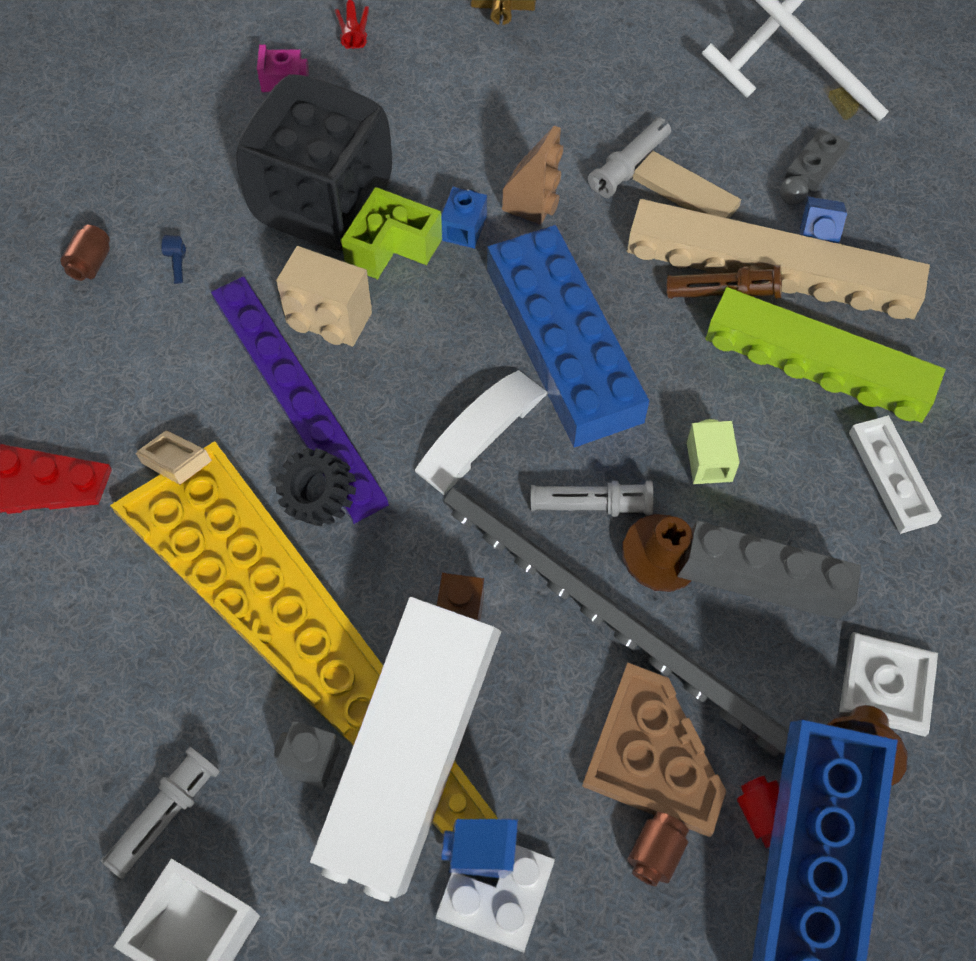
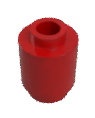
M765 775L740 786L743 795L736 800L756 840L761 838L765 848H768L771 843L780 785L777 780L768 782Z

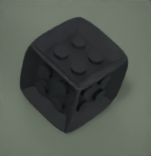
M288 75L271 90L252 116L240 137L237 147L236 163L246 204L252 215L263 224L286 234L328 249L343 250L341 239L375 187L386 191L392 172V147L389 122L384 109L364 95L319 79L303 75Z

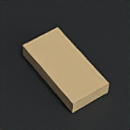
M164 431L136 453L143 465L179 485L212 461L205 449L169 431Z

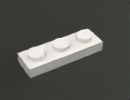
M889 415L853 425L849 434L899 533H905L937 523L942 515Z

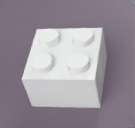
M171 858L114 945V948L135 961H233L260 916L249 905Z

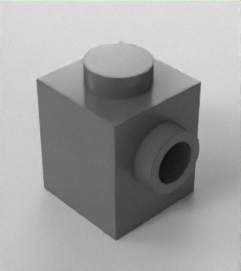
M293 720L289 732H282L275 747L274 758H277L276 764L283 776L325 789L340 750V745L335 733Z

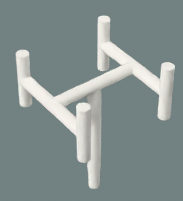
M755 0L770 17L730 60L712 44L702 52V55L748 98L756 87L739 69L781 26L878 122L889 112L792 15L804 0H785L782 4L778 0Z

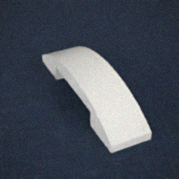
M519 370L506 376L486 390L452 422L423 457L415 472L445 495L471 469V462L519 416L523 418L547 395V391Z

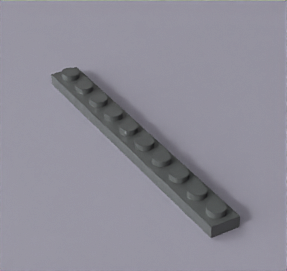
M456 488L450 490L443 501L454 508L451 515L456 520L471 528L473 523L485 531L482 538L499 551H503L505 547L517 555L514 562L519 567L532 575L539 571L550 580L546 586L563 599L567 600L570 595L583 604L580 611L586 617L599 625L603 620L617 629L613 636L632 650L638 645L651 655L648 662L667 676L672 671L686 681L683 688L698 700L705 702L707 698L711 699L722 708L718 714L738 729L746 725L758 734L755 742L767 752L776 757L780 752L785 754L789 731L787 728L465 491Z

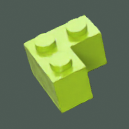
M375 187L341 239L344 261L366 269L367 276L375 279L380 277L394 253L427 265L442 241L441 211Z

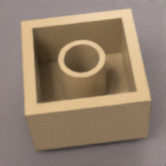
M297 246L276 280L286 323L291 328L301 333L311 331L322 335L326 341L334 345L344 343L354 346L372 314L366 269Z

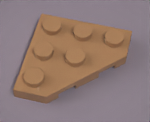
M627 663L582 787L652 815H655L656 812L666 813L683 822L690 830L711 837L723 804L726 789L719 775H715L704 753L705 748L689 717L686 718L669 678Z

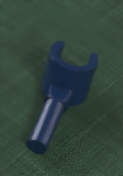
M164 235L162 239L163 256L172 257L174 284L183 283L182 263L186 253V246L183 244L180 236Z

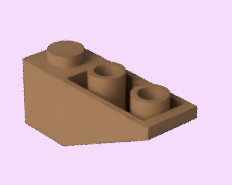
M553 126L519 162L503 188L502 211L540 225L547 214L552 216L555 213L560 198L556 194V189L562 174L558 170V164L564 150V146L560 145V127Z

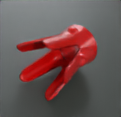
M348 0L346 3V25L340 11L335 9L342 34H340L341 44L346 49L363 48L367 43L365 28L369 7H364L360 23H358L355 3L353 0Z

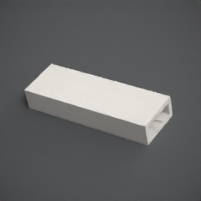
M409 597L310 860L311 863L323 867L321 874L324 877L345 884L348 882V879L365 885L363 890L365 894L382 901H389L391 896L397 898L407 892L501 634L500 630L491 625Z

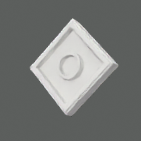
M853 632L850 635L839 715L849 716L851 711L858 706H874L881 709L887 715L890 728L926 737L930 729L938 653Z

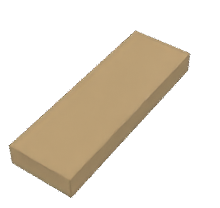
M652 151L633 174V180L688 210L729 219L741 203L740 198L655 151Z

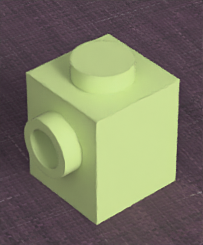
M707 419L699 423H692L687 439V449L693 484L733 482L739 466V457L732 421L719 422L715 419Z

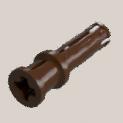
M775 265L773 269L750 270L749 266H743L736 273L667 276L668 299L676 297L723 296L726 287L750 296L774 295L775 299L782 298L781 265ZM771 281L768 284H754V282ZM738 282V285H728V283ZM720 283L719 286L689 287L694 284Z

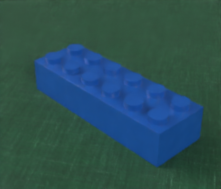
M553 225L487 246V272L573 447L575 448L645 423L649 399L557 226Z
M806 720L790 722L752 961H867L898 740Z

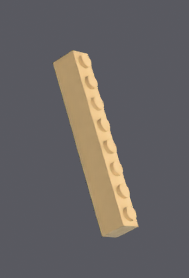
M644 199L639 201L627 253L635 254L643 260H662L670 262L677 268L692 267L704 270L708 274L736 273L743 266H749L750 270L773 269L775 265H781L782 292L784 293L799 292L812 295L822 302H842L863 311L872 309L888 313L889 316L895 319H915L925 299L930 264ZM771 281L754 282V284H768Z

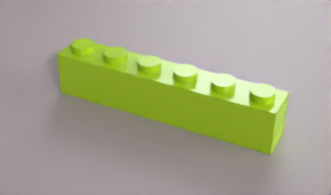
M726 287L711 319L706 340L712 342L719 350H733L748 356L756 364H769L780 368L792 378H806L819 383L826 391L832 393L842 392L853 396L865 406H879L892 411L898 418L905 421L915 420L921 423L924 421L934 404L946 370L940 366Z

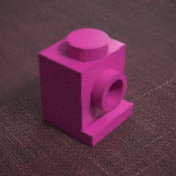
M259 45L257 73L261 92H271L288 75L309 77L308 60L302 59L300 50H267L266 45Z

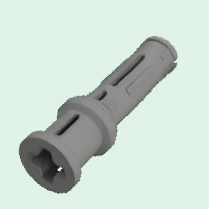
M655 118L622 151L611 153L602 168L595 169L589 174L588 182L591 189L605 198L613 196L616 192V187L622 181H628L633 177L635 166L671 134L670 125L667 123L659 131L658 127L665 120L663 118Z
M611 481V483H607V487L531 485V511L584 510L607 511V515H611V517H618L619 513H644L645 516L653 515V482L646 481L644 485H620L618 481Z
M192 747L185 751L187 757L169 778L163 777L158 786L161 791L131 824L105 857L101 858L100 861L121 879L125 878L128 871L181 808L186 810L188 807H192L195 803L193 797L211 776L217 777L220 773L213 764Z

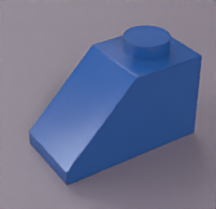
M456 819L453 824V831L444 830L441 860H449L448 872L505 878L514 869L518 820Z

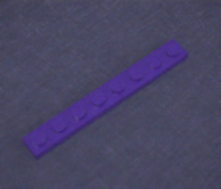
M243 276L211 291L216 305L306 449L315 450L317 448L342 459L343 462L350 466L351 469L348 472L354 474L356 481L349 483V485L356 488L355 495L348 494L347 499L353 501L350 508L343 506L353 524L389 506L387 497L245 277Z

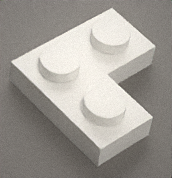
M516 845L513 872L505 878H499L496 887L459 873H452L436 914V919L524 953L555 859Z

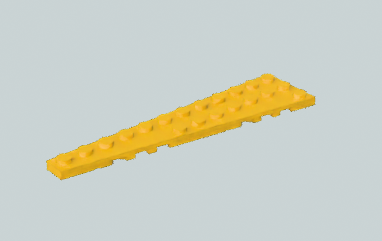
M215 441L203 448L207 451L212 461L179 485L160 474L110 505L116 515L354 746L383 665ZM455 760L432 824L443 835L444 830L453 831V824L456 819H498Z

